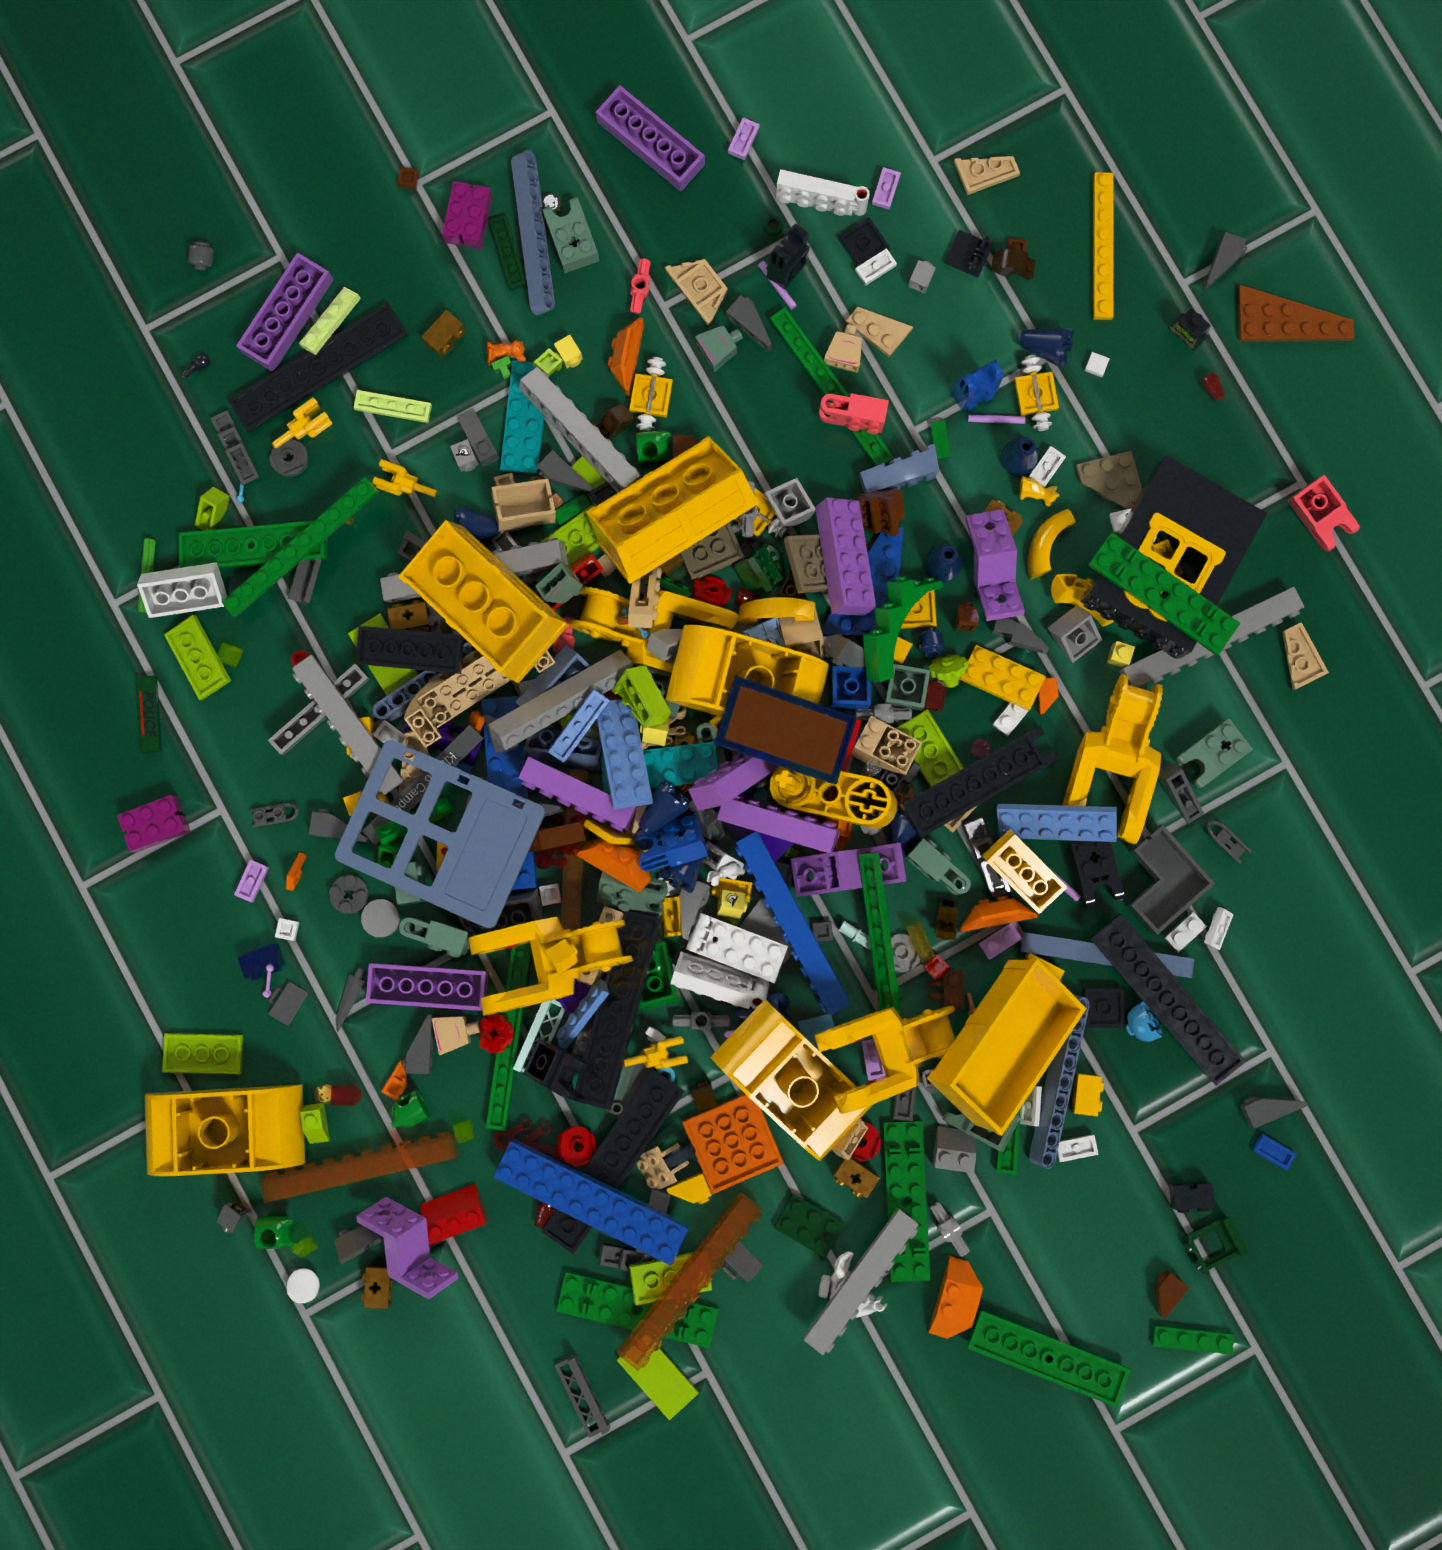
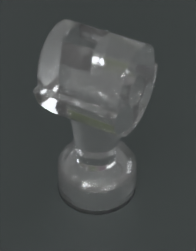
M876 759L869 760L861 775L876 779L882 769L881 763Z

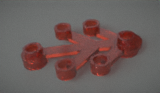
M554 814L551 817L552 825L554 827L562 825L564 817ZM575 815L571 818L570 823L582 821L583 829L585 830L584 823L587 818L582 815ZM568 844L541 850L535 858L536 866L539 869H546L551 865H555L557 868H565L567 866V858L562 856L554 858L553 855L555 852H563L570 856H576L579 853V847L576 844Z
M524 1118L519 1125L510 1131L499 1130L493 1137L494 1145L498 1149H505L506 1151L510 1141L516 1139L540 1152L552 1154L556 1160H561L557 1153V1145L552 1146L533 1142L541 1135L548 1134L551 1131L552 1126L549 1122H543L538 1129L523 1139L514 1138L521 1131L529 1130L532 1127V1120ZM525 1120L530 1122L528 1128L523 1126ZM544 1124L549 1126L547 1132L542 1130ZM501 1136H505L507 1138V1141L505 1143H502L500 1141Z

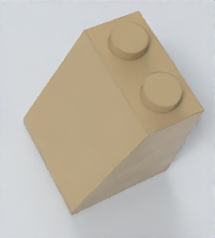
M816 608L814 621H795L794 617L778 618L785 648L819 659L825 658L823 635Z

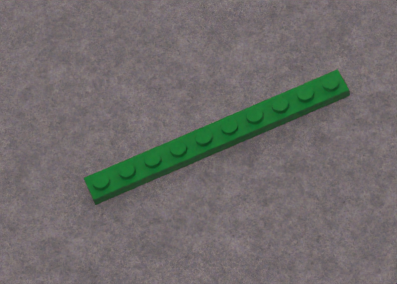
M783 308L770 317V322L823 395L835 394L850 397L787 309ZM861 429L859 431L850 430L875 466L883 463L886 465L894 459V456L878 434L867 433V430Z
M364 477L224 599L222 604L236 618L379 493L368 478Z
M879 852L862 853L858 857L879 1008L881 1011L894 1007L902 1019Z
M530 942L517 945L511 949L505 992L523 986L527 987L532 952ZM524 1007L502 1012V1015H505L507 1021L511 1022L513 1026V1039L511 1044L506 1046V1050L503 1053H496L486 1128L505 1131L507 1127L515 1071L513 1067L516 1063Z

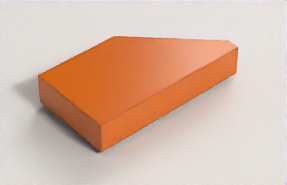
M1045 678L1038 692L1040 715H1043L1058 698L1057 678Z
M479 710L471 712L468 720L469 725L471 724L479 733L481 732L485 717L482 716Z
M300 852L287 874V890L293 891L301 878V867L307 857L304 853Z
M402 1060L399 1061L381 1091L395 1101L401 1098L409 1085Z

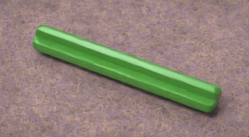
M151 538L144 539L141 574L153 572L155 540ZM139 591L138 611L147 613Z

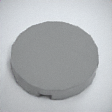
M385 899L371 901L364 907L361 914V923L364 930L374 937L392 935L400 924L398 908L393 902Z
M896 934L891 937L895 971L908 972L914 969L921 958V948L918 941L907 934Z

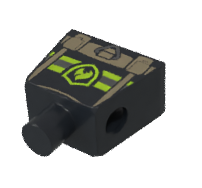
M1189 308L1181 313L1168 328L1195 351L1208 337L1211 325L1201 314L1197 313L1193 308Z

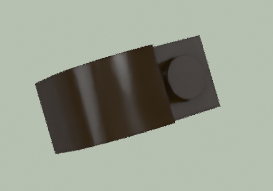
M1006 249L993 253L991 271L1003 277L1016 274L1027 280L1033 279L1035 260L1028 257V252Z
M938 898L934 933H936L937 938L944 940L956 939V920L959 910L958 899Z

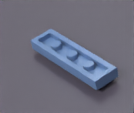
M593 688L548 749V752L564 763L610 700Z
M599 979L590 988L587 996L580 1001L574 1013L570 1014L567 1022L558 1030L557 1039L560 1048L565 1050L568 1048L608 996L609 991L605 981Z

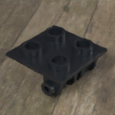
M959 230L944 263L978 278L993 244L989 242L987 236L978 238Z

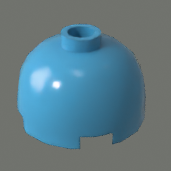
M1144 1001L1129 1011L1126 1028L1131 1036L1135 1035L1137 1039L1143 1042H1150L1162 1037V1029L1157 1017L1148 1011L1150 1008Z

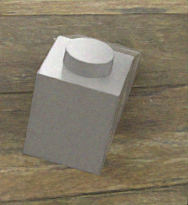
M662 629L651 633L646 650L662 661L676 657L683 629Z
M697 881L692 893H688L680 887L682 938L688 941L698 915L703 913L712 887Z

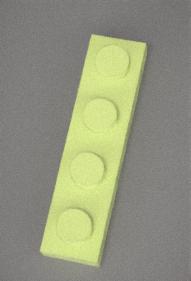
M344 287L300 341V346L316 355L361 299L359 295Z
M357 390L354 409L357 411L429 423L432 404L428 402Z

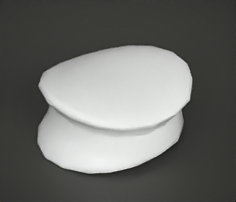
M306 1268L298 1269L288 1279L287 1294L296 1303L312 1301L319 1292L320 1280L313 1271Z

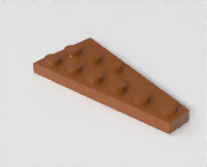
M1243 285L1238 286L1239 342L1352 341L1354 339V320Z

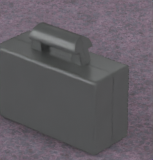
M288 981L284 989L275 987L268 999L273 1005L268 1015L289 1026L309 993ZM279 990L282 993L278 997L277 1001L274 1002L273 998Z
M737 1238L720 1254L726 1261L722 1270L732 1280L741 1276L746 1282H749L764 1266ZM728 1265L737 1272L736 1275L727 1269Z

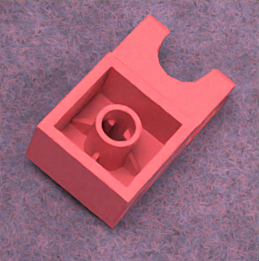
M852 393L850 397L826 394L820 403L819 417L825 423L845 426L852 431H859L861 429L867 430V433L878 434L882 433L889 400Z
M1325 475L1317 478L1287 500L1324 551L1329 552L1336 546V541L1332 535V530L1335 526H1340L1348 534H1354L1360 528L1356 519L1347 509L1346 503ZM1316 500H1317L1318 503H1319L1317 506H1316L1315 503H1314V501H1316Z

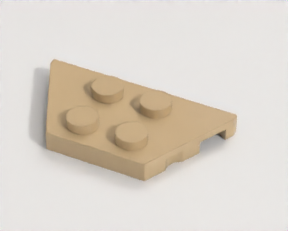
M705 259L694 263H682L679 266H666L665 271L707 326H709L727 293L725 284Z

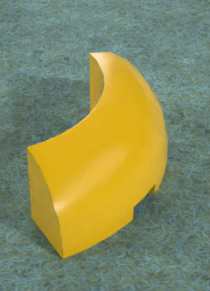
M1069 509L1051 516L1039 527L1033 536L1027 555L1029 580L1046 575L1051 571L1050 550L1053 541L1060 533L1072 528L1076 523Z
M1075 574L1056 575L1051 586L1052 598L1055 603H1069L1080 606L1089 612L1102 627L1114 622L1113 620L1102 618L1100 613L1095 610L1086 609L1083 606L1084 604L1080 602L1092 581L1091 579L1077 578Z

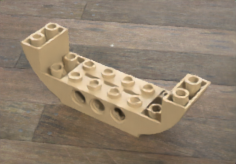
M476 649L463 658L461 674L441 672L428 680L429 682L409 704L404 719L426 748L441 738L438 727L511 679L494 669L493 665ZM547 650L534 666L540 673L553 665L555 661Z

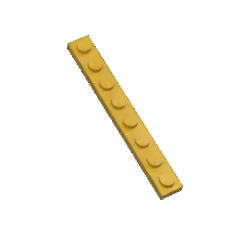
M1095 172L1093 175V320H1112L1113 173Z

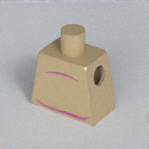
M848 324L845 327L844 333H835L824 358L828 366L858 373L862 338L855 336L856 326Z
M466 1016L432 1018L439 1055L471 1043L470 1035L480 1033L478 1021L467 1023Z

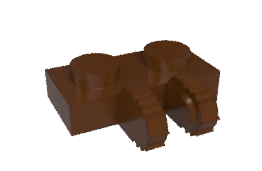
M963 970L948 971L943 976V982H928L930 987L943 986V994L930 993L928 998H943V1008L953 1005L955 1009H964Z

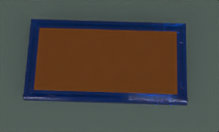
M734 676L714 744L836 785L857 717Z

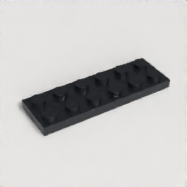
M359 626L355 664L461 674L465 638L457 634Z

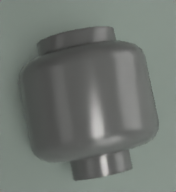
M194 242V245L189 246L188 262L195 265L194 269L206 271V267L213 266L214 250L210 247V244Z

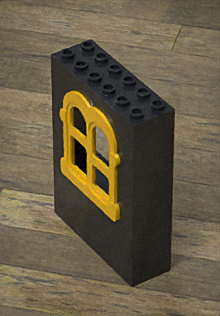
M1165 456L1154 467L1117 536L1146 557L1164 566L1166 571L1217 606L1264 521L1267 512L1174 459ZM1159 531H1164L1179 540V546L1171 559H1167L1151 550V545ZM1187 547H1192L1207 556V562L1194 584L1174 573ZM1098 572L1095 573L1080 600L1086 609L1099 612L1102 618L1115 621L1118 627L1124 630L1129 629L1134 632L1137 638L1150 641L1153 647L1164 649L1168 652L1169 656L1175 659H1181L1191 653L1197 643Z

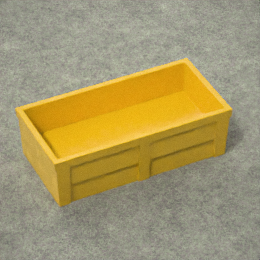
M708 436L701 440L700 443L653 472L651 471L644 475L643 478L596 507H592L586 511V514L596 535L598 546L627 582L631 584L760 502L754 495L740 467Z
M448 520L443 522L398 576L434 608L451 628L457 630L493 665L494 669L518 684L569 625L464 526Z
M1033 958L1032 960H1008L1003 967L1004 970L974 1013L969 1016L965 1026L934 1071H931L927 1077L974 1125L993 1131L1000 1136L1003 1135L1087 1009L1038 958Z

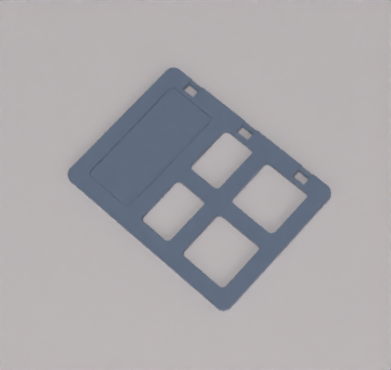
M387 740L381 749L336 849L335 858L347 866L485 928H493L499 920L543 821L545 808L540 804L394 740ZM406 751L415 755L413 761L404 758ZM393 759H399L432 775L417 812L413 815L377 798V794ZM460 775L470 779L468 785L458 782ZM446 782H451L472 792L469 804L457 831L454 833L429 821ZM515 799L525 803L522 809L513 806ZM370 812L385 817L408 829L391 868H386L353 852V847ZM423 835L448 846V851L430 887L405 875L411 858Z

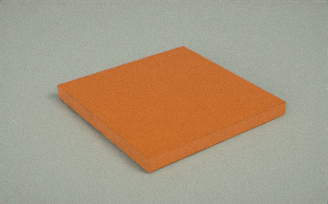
M746 1094L682 1121L688 1138L696 1150V1157L712 1194L784 1164L762 1109Z

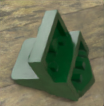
M768 541L755 548L750 555L735 565L737 573L750 592L761 587L768 592L774 588L777 582L783 580L786 575L783 552L774 545L769 544Z

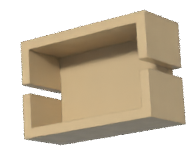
M549 479L492 487L491 497L499 531L555 523L556 511L553 497L551 498L552 493Z

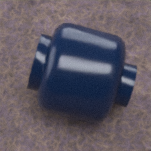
M927 628L919 635L920 652L926 657H937L944 650L943 634L940 631H937L935 628Z

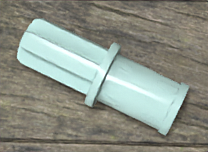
M844 921L838 931L853 939L852 942L856 941L868 950H871L870 937L861 932L862 929L858 930Z

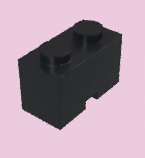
M1209 1181L1192 1182V1186L1185 1185V1183H1169L1171 1208L1177 1210L1178 1213H1188L1189 1209L1206 1212L1209 1211V1208H1215L1213 1183Z

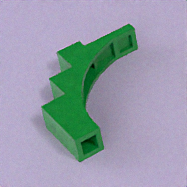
M906 576L894 577L895 580L887 582L889 602L883 603L882 607L875 608L877 629H872L870 633L863 635L866 677L868 681L882 682L894 678V652L901 626L911 608L922 596L929 591L943 588L942 580H934V577H924L923 581L906 579Z

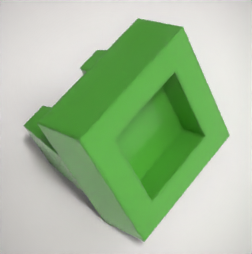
M509 356L491 363L495 373L501 371L504 379L511 376L508 367L512 366Z

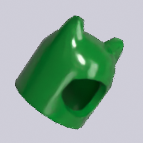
M667 431L636 432L638 463L672 459L673 455L668 452L667 441L671 437V433Z
M417 1089L394 1102L390 1112L394 1116L391 1126L393 1128L399 1126L409 1128L430 1118L429 1108Z
M281 1216L258 1217L254 1231L256 1248L279 1249L295 1245V1240L291 1238L290 1228L293 1219Z

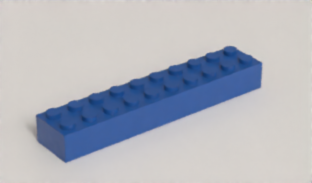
M520 696L482 699L483 716L489 715L495 719L501 718L520 707L515 703ZM485 720L483 726L488 782L531 800L530 789L522 785V780L518 778L526 763L524 754L526 739L519 743L520 748L498 755L495 752ZM515 799L514 802H513V804H514V803H523V802L518 801V800ZM535 851L527 854L511 891L538 888Z
M753 831L736 840L737 845L734 847L739 857L744 856L746 860L744 866L748 874L753 873L755 887L758 892L763 891L765 895L762 897L768 909L772 908L774 912L772 918L777 927L779 925L782 926L783 931H781V934L786 943H791L792 948L790 949L795 960H800L802 963L800 969L805 978H810L809 986L814 995H819L820 999L818 1001L823 1012L828 1011L831 1016L851 1005L849 998L759 833Z
M516 1139L510 1141L493 1177L670 1266L674 1263L690 1228V1225Z

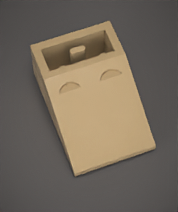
M870 716L851 756L866 764L906 775L922 742Z

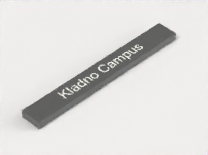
M470 724L435 759L455 767L484 737ZM423 770L390 805L405 812L411 811L422 800L432 775ZM378 815L362 833L376 845L380 840L374 828L391 820Z

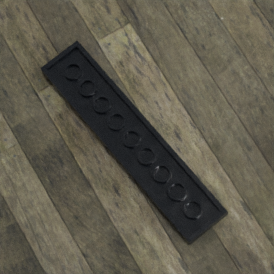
M386 303L330 337L316 355L309 351L235 395L228 402L246 431L250 433L409 335L389 303Z
M632 911L624 912L622 920L625 921V926L620 927L618 936L623 957L632 956L633 961L613 966L607 972L605 982L609 994L597 1009L583 1058L589 1065L586 1072L580 1070L575 1087L577 1093L573 1100L610 1111L663 922L661 918Z
M1121 913L1090 937L1093 943L1215 1086L1247 1062Z
M652 1069L582 1172L618 1190L685 1090L655 1069ZM556 1209L541 1232L574 1254L592 1226Z

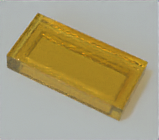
M918 921L906 926L921 963L933 958L935 955L921 922Z

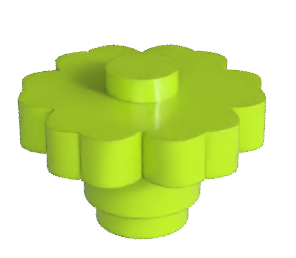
M948 654L945 657H937L932 660L928 668L932 678L941 680L945 687L951 688L959 684L960 676L966 673L965 670L968 669V663L965 657H959L958 654Z

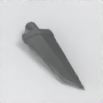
M358 967L355 976L349 974L347 978L348 981L336 1017L337 1032L345 1021L363 986H365L366 981L362 980L365 970Z

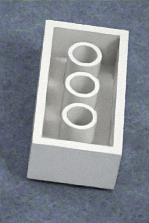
M217 562L141 574L137 583L148 618L224 607L222 601L227 598Z

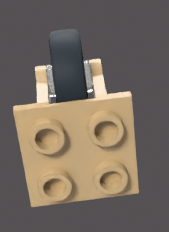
M676 1143L662 1152L657 1146L642 1153L636 1164L651 1191L652 1188L660 1190L677 1182L674 1173L690 1164L687 1159L695 1154L696 1150L691 1143L682 1147Z

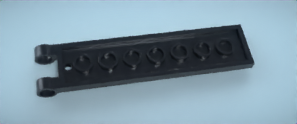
M1041 726L1036 727L900 804L919 839L1060 759L1055 750L1042 757L1033 740L1045 734Z

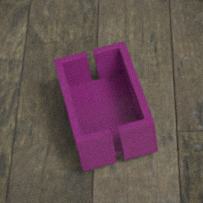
M453 181L442 232L445 243L462 246L464 242L465 247L482 250L493 199L490 188L473 185V188H471L470 184Z
M170 795L117 815L122 831L127 832L124 837L130 852L138 853L191 832L186 816L175 815V813H184L178 796Z

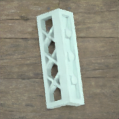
M551 1000L541 1003L513 1067L514 1070L519 1072L525 1071L524 1065L527 1059L531 1057L529 1056L531 1050L532 1053L534 1051L533 1045L539 1039L537 1038L538 1033H540L541 1039L545 1040V1037L549 1036L548 1041L552 1042L565 1010L562 1007L559 1015L551 1018L549 1008L552 1003L562 1007L559 1001ZM550 1021L553 1029L550 1034L544 1036L541 1026L543 1023Z

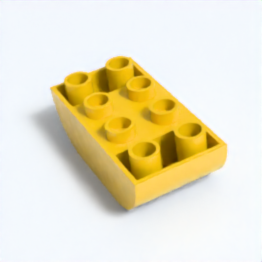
M684 625L665 701L730 719L740 686L818 712L829 665L814 656L732 631L701 625Z
M766 999L710 1057L751 1100L818 1161H821L872 1106L870 1105L845 1114L839 1113L834 1096L857 1086L827 1057L819 1052Z
M302 1084L145 1094L147 1175L183 1176L253 1172L305 1164L304 1132L300 1111L303 1108Z

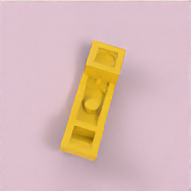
M787 597L758 599L740 605L738 622L739 624L758 623V618L794 617L795 621H814L816 604L809 600Z

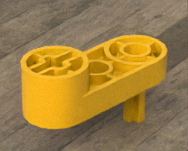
M788 762L777 768L770 779L772 797L778 804L793 811L857 824L868 829H879L887 826L894 819L897 812V800L894 793L883 782L871 777L833 770L832 775L793 762ZM831 787H837V798L834 801H826V791ZM880 788L884 789L887 798H882L877 794ZM857 799L868 802H872V800H874L878 804L887 806L886 808H882L870 805L869 808L865 804L856 801ZM856 809H860L866 815L863 814L862 819H860Z

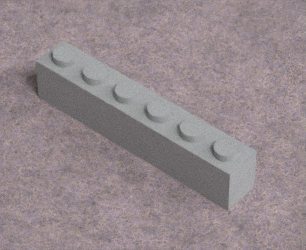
M354 664L333 683L347 700L367 683L370 678L357 664ZM315 699L268 740L280 755H285L327 718L325 714L321 715L317 710Z

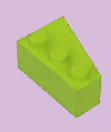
M646 665L626 669L612 690L614 694L621 696L624 705H629L633 710L631 713L644 728L664 724L671 714L669 706L662 697L661 691L655 684Z

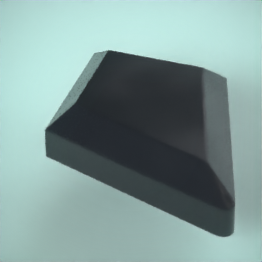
M754 535L748 537L740 545L744 557L750 555L755 548L766 541Z

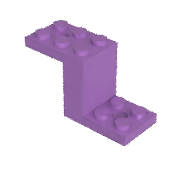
M1004 509L966 515L967 527L974 546L973 580L986 621L1024 615L1025 609L1015 582L1017 548ZM986 527H992L993 529L987 530ZM997 600H1004L1006 602L999 603Z
M901 843L791 859L796 897L863 888L858 857L862 853L879 852L883 885L906 882ZM884 860L888 863L887 870L883 868ZM810 870L814 874L813 880L809 878Z
M388 1197L381 1199L356 1216L357 1223L384 1238L387 1271L390 1278L428 1300L458 1279V1272L430 1257L425 1217Z

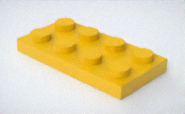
M978 645L975 646L967 662L968 669L965 670L966 673L960 676L961 681L1027 711H1030L1046 676Z

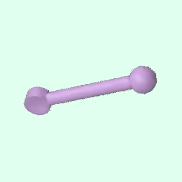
M272 964L266 966L268 971L266 989L263 992V996L266 998L271 995L269 989L271 972L274 969Z

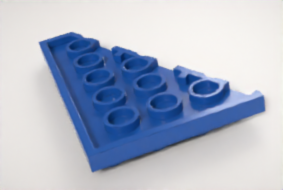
M899 527V534L896 536L881 532L868 552L876 608L882 607L883 603L889 602L887 582L895 580L894 577L900 576L903 527ZM875 609L864 616L832 614L831 612L821 628L822 635L842 634L843 637L863 638V635L870 633V630L877 629Z

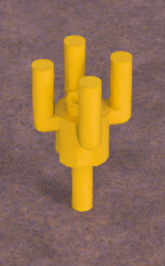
M314 397L294 410L293 415L295 419L287 424L290 430L272 442L276 449L294 436L298 440L306 434L314 438L332 425L325 412L313 420L310 419L322 410Z
M383 459L380 460L379 466L383 467L382 470L394 475L391 482L374 477L373 484L376 485V488L400 496L402 492L412 495L414 491L436 497L437 490L418 484V477L410 475L405 467Z
M682 1036L655 1043L652 1042L650 1047L642 1049L640 1056L625 1059L623 1067L644 1063L646 1068L655 1067L656 1069L688 1063L686 1055L669 1058L667 1047L683 1044L684 1039Z

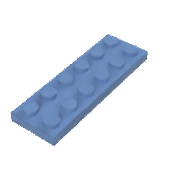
M622 699L609 701L596 719L613 809L653 803L637 719L631 713L633 710L629 705L622 703Z
M997 805L999 838L1011 829L1020 839L1117 842V807Z

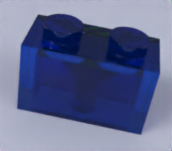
M273 943L237 957L244 979H251L252 981L263 978L262 974L268 972L266 966L269 964L274 966L271 974L281 971V967L286 965L278 943Z

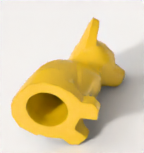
M1021 476L1020 500H1024L1026 497L1043 499L1045 505L1049 507L1059 497V493L1056 492L1057 486L1044 488L1038 481Z

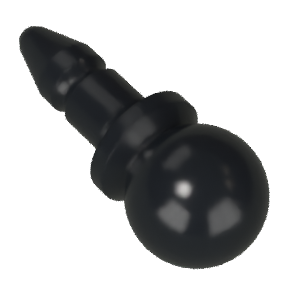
M204 353L198 354L195 360L191 361L192 365L183 371L181 378L189 377L194 372H201L202 369L209 367L211 363L210 357Z

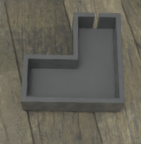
M1164 825L1157 826L1145 837L1146 839L1141 840L1129 851L1155 880L1126 905L1152 935H1158L1215 884Z

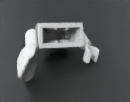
M707 841L708 856L703 857V862L715 870L708 873L707 882L712 881L711 885L717 886L720 877L722 879L729 877L734 880L737 876L742 877L744 875L745 867L743 862Z
M852 1252L843 1253L835 1262L834 1273L830 1277V1299L850 1274L848 1269L854 1255ZM869 1292L871 1296L865 1304L861 1303L857 1308L859 1312L856 1318L876 1311L881 1312L885 1309L887 1303L881 1304L880 1301L883 1297L879 1296L875 1300L874 1295Z

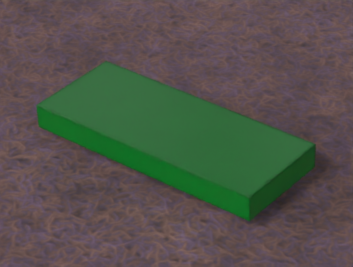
M946 420L930 422L932 441L936 448L937 459L950 458Z
M585 493L556 510L555 518L560 526L591 506Z

